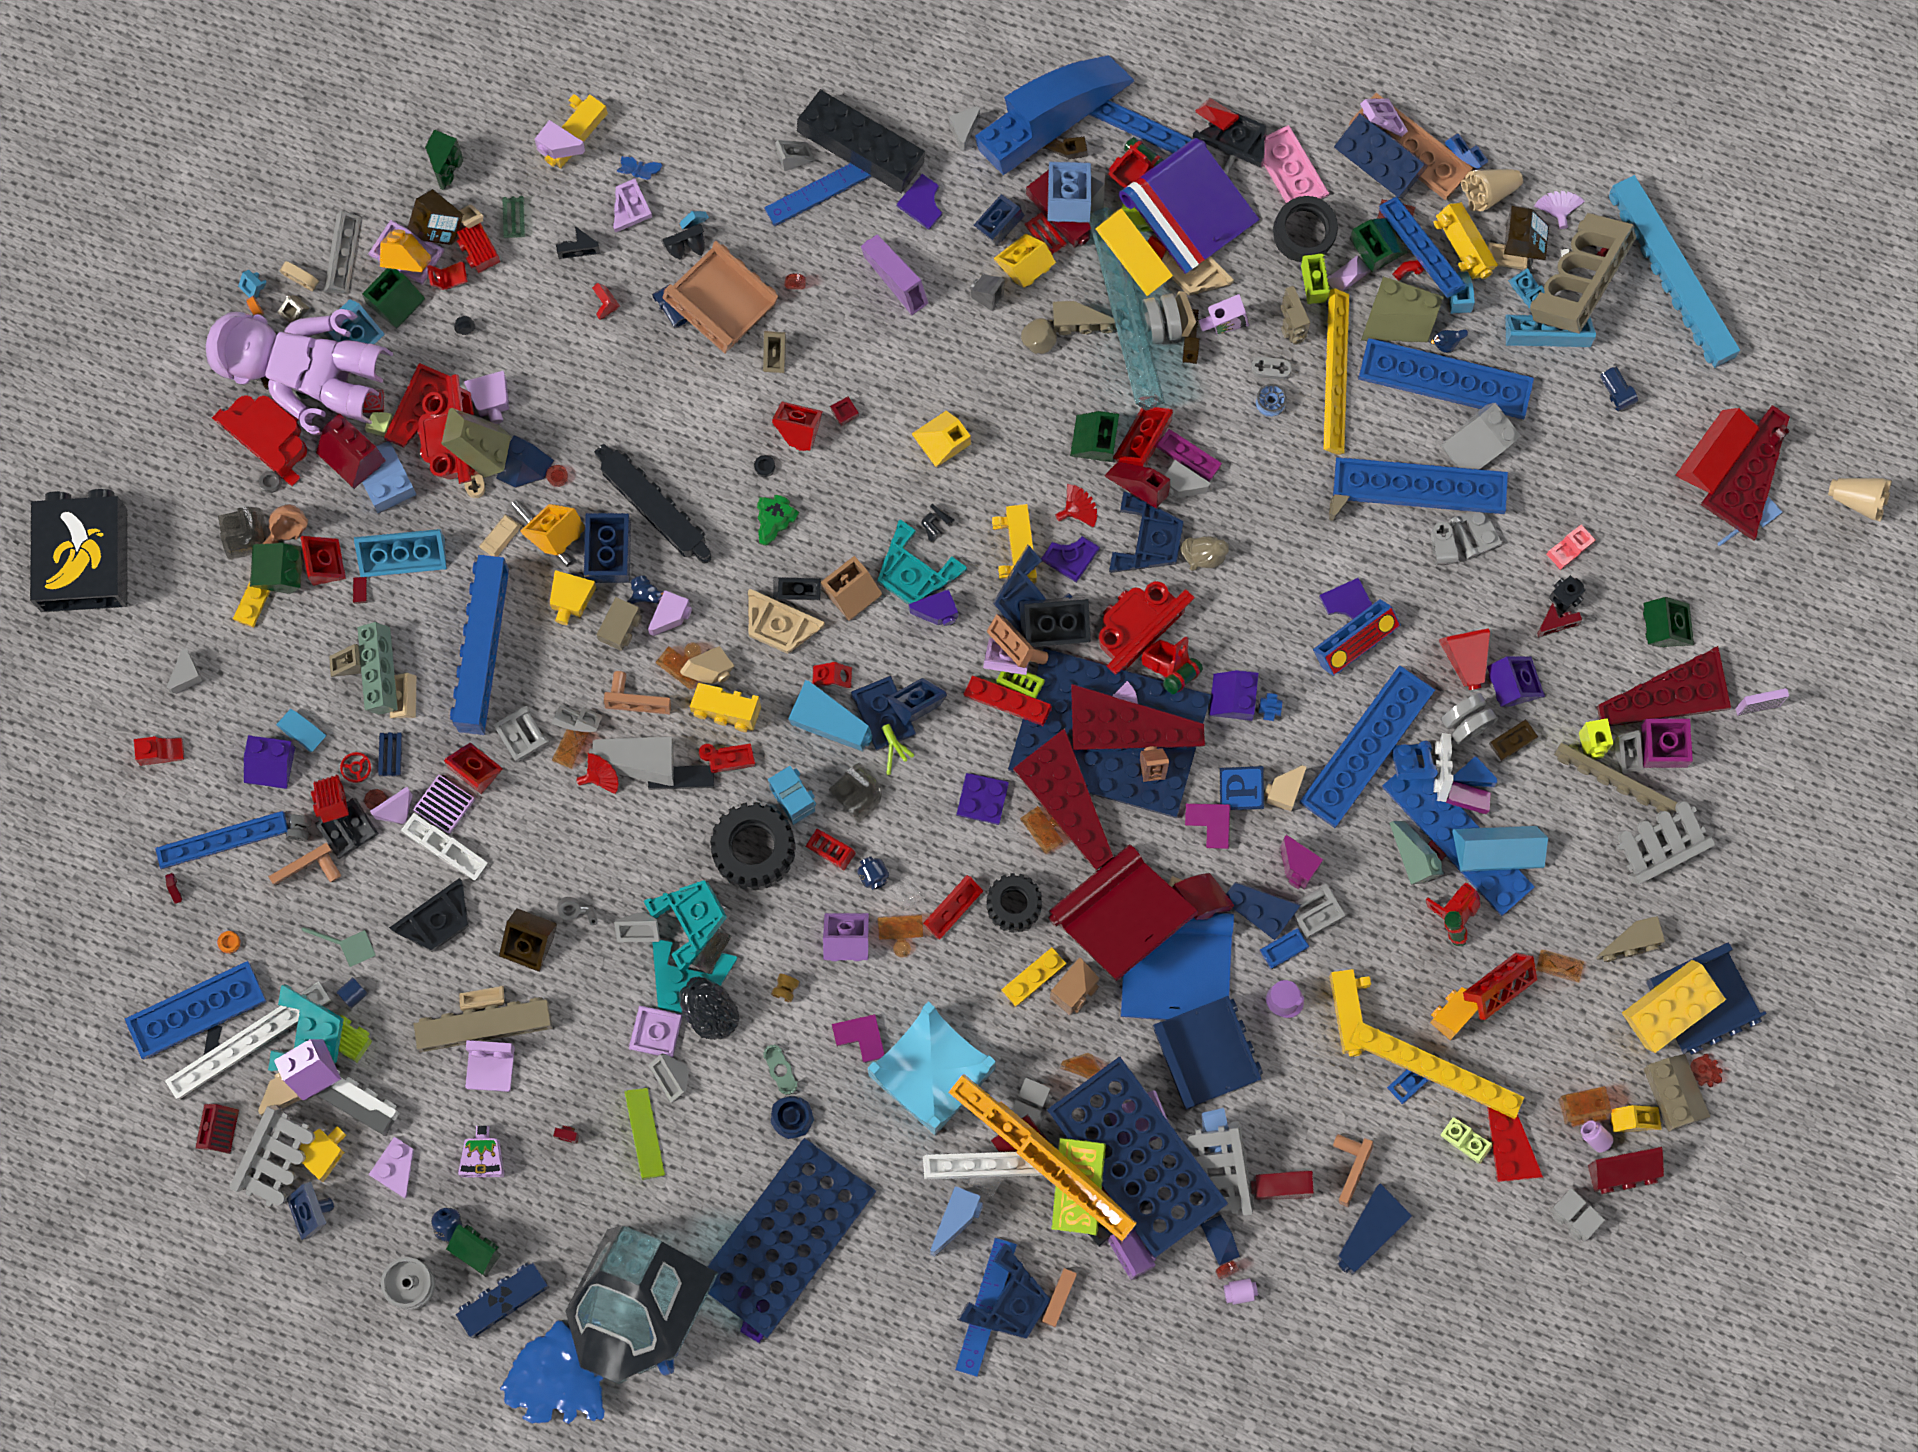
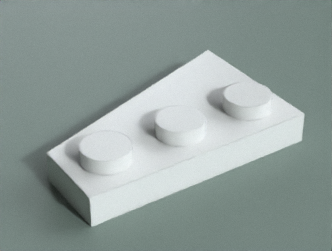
M1442 733L1440 741H1436L1435 754H1438V760L1435 761L1438 779H1435L1434 792H1437V801L1446 802L1453 783V775H1451L1453 764L1450 761L1452 745L1451 734Z

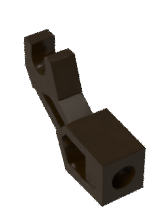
M1085 136L1066 138L1063 142L1055 138L1042 148L1069 160L1088 156ZM1067 146H1076V150L1068 152Z
M1192 309L1196 323L1188 337L1184 338L1182 363L1197 364L1200 339L1196 338L1199 310Z

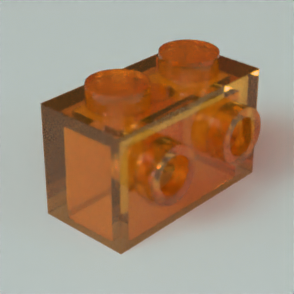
M1605 1086L1562 1095L1558 1098L1565 1125L1571 1124L1572 1127L1584 1125L1585 1120L1593 1119L1595 1122L1607 1120L1606 1116L1612 1113Z

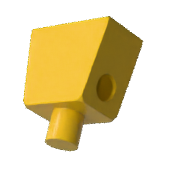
M555 570L550 597L551 608L558 611L555 622L567 625L570 615L582 616L596 590L594 581Z
M338 1126L329 1135L320 1128L314 1131V1141L309 1144L301 1143L299 1150L305 1154V1160L302 1164L321 1182L326 1180L345 1153L338 1144L347 1135Z

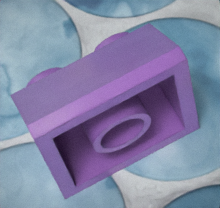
M825 913L823 930L824 960H868L869 913Z
M310 1039L274 1060L283 1081L303 1101L341 1080L323 1039Z
M1134 1229L1129 1232L1123 1241L1114 1234L1109 1237L1108 1242L1130 1280L1155 1267L1154 1261H1156V1258H1154L1149 1249L1145 1248L1142 1243L1143 1241Z

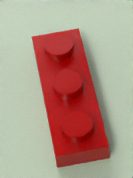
M966 875L924 921V926L940 940L981 895L983 890L970 876Z

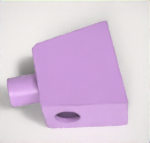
M504 371L464 381L467 391L471 392L472 401L480 417L488 415L490 422L495 424L502 423L501 412L509 410L507 380Z

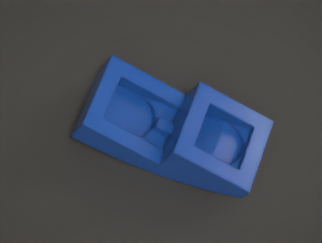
M1459 133L1444 142L1458 158L1472 167L1479 169L1489 162L1477 145L1470 149Z

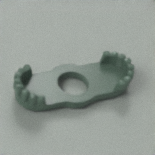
M775 1044L767 1046L764 1049L763 1058L770 1068V1076L776 1081L782 1094L791 1095L797 1088V1081H795L791 1073V1065L785 1060L782 1049ZM779 1064H783L787 1068V1073L783 1077H778L774 1073V1068Z

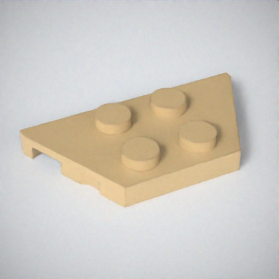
M1166 251L1162 262L1173 275L1171 278L1189 296L1229 286L1234 281L1211 256L1187 274H1184L1168 251Z
M750 588L748 590L749 637L789 654L825 625V622Z

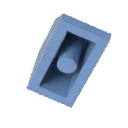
M1224 1108L1202 1113L1203 1132L1216 1131L1218 1126L1223 1125L1225 1129H1229ZM1228 1144V1151H1232L1231 1144ZM1221 1145L1207 1147L1208 1153L1222 1152Z

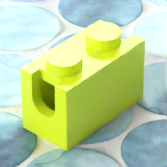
M1608 718L1586 722L1579 732L1583 754L1594 760L1603 758L1604 754L1613 745Z

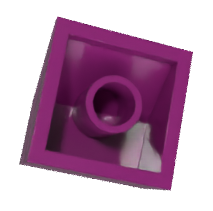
M1286 834L1280 846L1286 878L1289 879L1288 883L1296 889L1301 887L1305 890L1320 868L1323 859Z

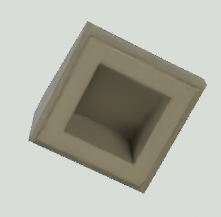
M295 295L287 296L277 313L291 323L300 319L310 308Z
M1336 494L1332 496L1329 511L1330 521L1336 518L1347 503L1349 496Z

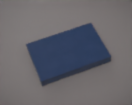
M891 676L851 692L863 722L871 730V741L876 751L889 746V742L882 729L887 724H890L898 742L916 735L912 723L904 726L888 702L887 697L898 692Z

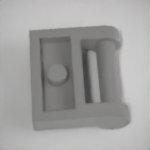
M1470 511L1448 521L1451 527L1454 528L1465 550L1464 555L1467 560L1502 545L1487 513ZM1462 523H1467L1478 545L1477 548H1473L1461 525Z
M528 706L522 707L493 725L516 763L550 743L548 738L543 736L531 717V711ZM519 719L524 720L536 741L530 744L517 723Z
M1323 883L1319 886V889L1296 901L1302 905L1293 917L1305 937L1309 938L1343 919L1346 915L1328 885ZM1323 896L1326 898V902L1304 914H1301L1299 909Z

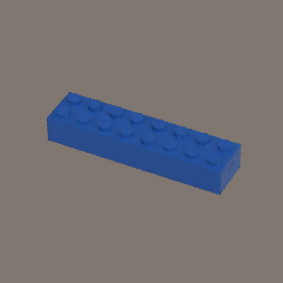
M478 555L477 562L474 561L472 572L475 574L474 582L470 583L469 594L472 595L471 603H467L466 615L469 618L468 624L465 623L463 627L465 644H461L460 647L462 664L457 667L459 683L458 686L454 687L453 698L456 699L455 707L451 708L450 720H453V725L459 733L485 735L509 568L504 557Z

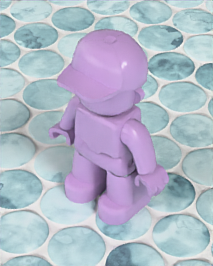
M345 309L336 310L331 316L298 319L291 322L284 332H280L277 335L268 325L266 318L261 315L252 316L242 312H229L212 325L206 341L207 361L213 371L224 378L235 380L240 385H246L250 380L266 376L269 379V393L274 401L299 419L301 426L313 435H320L322 432L319 427L312 426V419L314 416L325 417L326 412L316 408L308 409L293 394L292 390L313 397L322 402L327 408L342 416L372 424L371 420L363 416V403L368 393L378 396L379 392L366 386L347 383L348 375L353 373L357 376L382 383L383 379L375 374L378 355L381 353L393 356V353L387 348L375 344L348 340L337 342L334 340L310 338L313 335L332 331L333 329L343 336L350 337L351 333L342 329L341 325L345 319L354 320L357 318V315Z

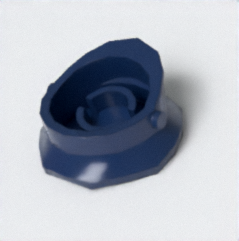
M787 1096L780 1098L772 1105L771 1124L779 1135L792 1139L807 1134L814 1121L809 1102L800 1097Z

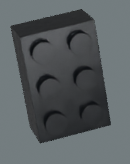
M1081 596L1019 601L1021 635L1032 647L1091 642L1089 599Z

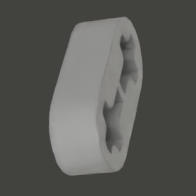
M1257 357L1252 361L1251 365L1253 375L1268 379H1287L1292 370L1290 362L1278 358ZM1259 363H1263V367L1268 368H1263V371H1258V367L1255 366H1258ZM1280 365H1283L1284 369H1286L1284 374H1280L1278 370Z

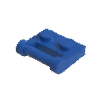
M1422 741L1419 744L1394 746L1392 756L1398 780L1431 779L1437 776V767L1433 764L1431 756L1432 746L1429 741ZM1416 755L1423 756L1424 768H1419Z

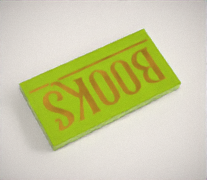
M1060 1138L1059 1152L1102 1190L1106 1143ZM1055 1186L1051 1229L1097 1235L1098 1221Z

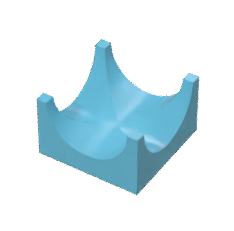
M928 1001L917 1019L900 1040L883 1057L872 1062L868 1067L869 1077L936 1136L963 1106L962 1103L948 1093L958 1079L965 1074L980 1087L995 1070L996 1061L992 1057L978 1051L962 1038Z

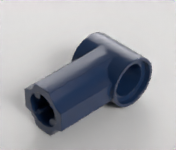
M667 285L654 292L652 296L654 301L658 302L659 309L664 311L674 328L680 327L688 320L663 299L664 290L669 286Z
M1612 367L1600 375L1610 394V401L1614 402L1617 407L1616 411L1619 412L1638 402V396L1634 388L1627 385L1617 367Z

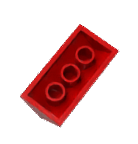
M1740 408L1722 410L1675 475L1713 495L1755 437L1759 427Z

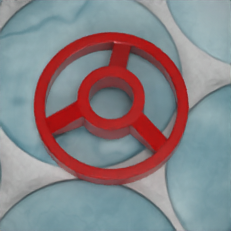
M350 753L341 761V774L349 782H362L371 773V762L362 753ZM358 755L363 757L359 762L354 761L350 765L344 764L351 756ZM367 760L369 766L366 775L361 778L360 773L363 771L362 765ZM354 765H360L359 771L354 772L352 770ZM343 767L356 775L357 780L347 778L343 772Z

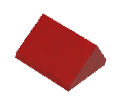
M313 536L300 537L307 575L313 586L346 579L339 539Z
M472 743L463 746L444 760L448 769L480 794L486 790L503 770L501 766Z

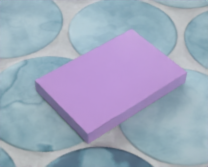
M390 220L368 254L380 261L381 241L390 231L395 229L404 230L405 233H410L417 239L431 256V262L428 265L435 266L445 250L432 242L420 240L409 229ZM427 266L422 272L397 269L405 276L422 285L429 276Z

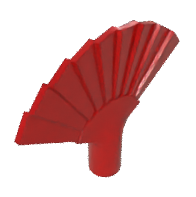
M1067 484L1066 508L1056 513L1055 517L1058 521L1072 517L1094 527L1097 520V508H1094L1096 506L1095 502L1091 503L1093 498L1091 496L1088 498V492L1084 493V489L1081 487L1079 489L1076 485Z
M588 753L587 774L577 777V784L581 786L593 783L616 794L619 781L612 765L607 760L601 758V756Z

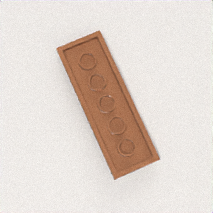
M1378 93L1371 97V99H1384ZM1361 108L1360 111L1350 120L1349 125H1351V123L1354 121V119L1357 117V115H1358L1359 113H1361V114L1364 115V113H1363L1364 110H1363L1362 108ZM1395 108L1408 132L1403 136H1399L1381 126L1379 127L1429 165L1419 177V180L1446 201L1473 168Z

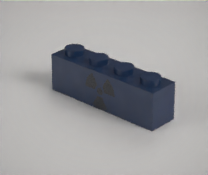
M528 1262L523 1264L516 1270L518 1273L512 1277H509V1275L505 1276L497 1282V1287L492 1290L488 1288L478 1295L479 1299L471 1304L468 1301L458 1308L460 1312L455 1315L470 1338L474 1339L550 1288L534 1263L530 1265Z

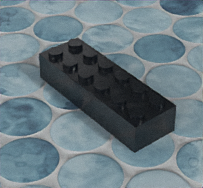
M821 89L797 118V132L860 168L901 194L924 164L925 150Z

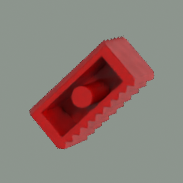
M481 223L471 228L466 227L457 232L459 239L456 240L462 252L466 250L468 254L466 260L471 269L475 267L477 272L480 273L501 262Z
M339 775L327 777L326 779L323 778L318 780V782L314 781V790L311 791V796L314 802L313 809L316 817H321L322 822L326 823L348 816L345 791Z

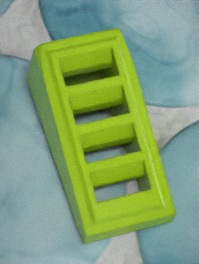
M1001 671L996 680L997 685L1035 699L1045 683L1044 679L1029 672L1026 675L1012 673L1014 675L1011 681H1008L1007 679L1011 673ZM1020 676L1021 679L1017 685L1014 684L1017 677ZM1025 679H1028L1026 687L1022 688ZM1036 682L1037 684L1033 692L1029 691L1032 683Z

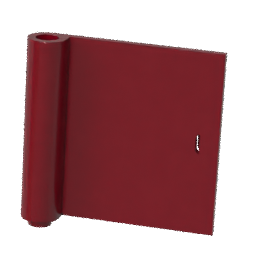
M1129 844L1048 911L1050 914L1048 919L1055 927L1059 925L1117 981L1197 915L1198 911L1144 862L1138 851Z

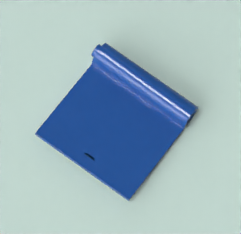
M1215 912L1210 919L1196 920L1193 917L1123 975L1121 1017L1167 1020L1224 998L1227 995L1229 996L1234 914Z

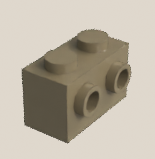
M615 597L596 634L598 640L622 651L624 646H628L631 642L633 628L638 627L641 622L642 615H640L639 607Z

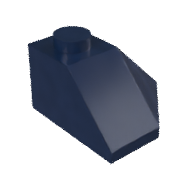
M514 435L509 444L504 471L498 473L496 479L514 488L539 481L546 477L554 460L532 443Z

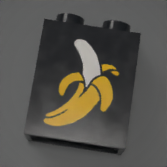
M93 489L88 492V498L72 499L71 494L67 492L54 491L46 493L45 500L31 501L30 601L40 612L128 607L127 508L120 498L115 496L112 490Z

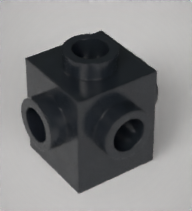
M1570 575L1566 579L1562 577L1553 586L1555 590L1552 591L1549 597L1565 613L1572 605L1576 608L1584 600L1582 596L1586 589L1578 578H1573Z

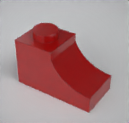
M152 736L134 739L135 760L140 766L184 760L182 738H158Z

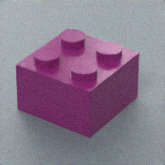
M1646 719L1641 725L1643 767L1688 768L1693 762L1690 719Z

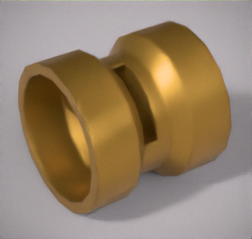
M780 973L777 978L778 984L773 988L771 995L778 999L783 997L785 998L784 1001L791 1003L794 997L793 991L798 988L800 981Z

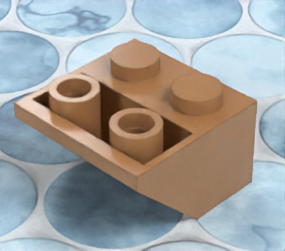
M855 556L821 581L822 591L848 621L852 620L882 596V592L869 572Z

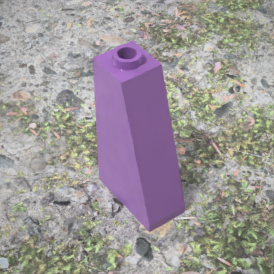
M878 234L861 245L865 259L911 315L928 304L921 279Z

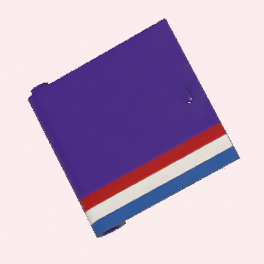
M1197 138L1192 139L1119 193L1122 203L1127 208L1133 209L1135 207L1184 274H1187L1260 220L1208 151L1205 142Z

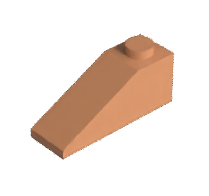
M1147 747L1144 751H1141L1140 762L1143 782L1165 779L1169 760L1163 748Z

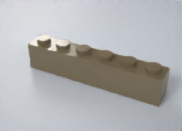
M542 997L530 999V1002L523 1004L520 1001L507 1003L506 1007L499 1008L498 1005L485 1007L484 1011L477 1012L476 1009H469L463 1011V1014L456 1016L454 1013H447L441 1015V1018L434 1020L432 1017L421 1018L419 1022L413 1023L417 1050L421 1053L465 1045L466 1041H488L553 1029L549 1002L547 999L543 1000Z

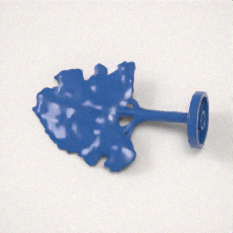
M586 1311L578 1312L582 1329L588 1323L600 1328L602 1327L600 1319ZM556 1321L550 1331L546 1332L545 1337L538 1336L535 1340L525 1345V1348L521 1350L517 1359L513 1362V1367L509 1371L508 1377L500 1387V1390L505 1392V1404L514 1409L520 1406L528 1408L522 1419L531 1424L549 1422L552 1419L553 1409H558L564 1413L563 1421L567 1424L577 1417L576 1410L587 1414L586 1419L594 1422L596 1419L602 1420L605 1414L602 1402V1388L599 1383L604 1377L600 1375L595 1376V1373L580 1367L571 1330L562 1321ZM650 1327V1340L652 1346L654 1336ZM674 1357L657 1364L662 1375L674 1373Z

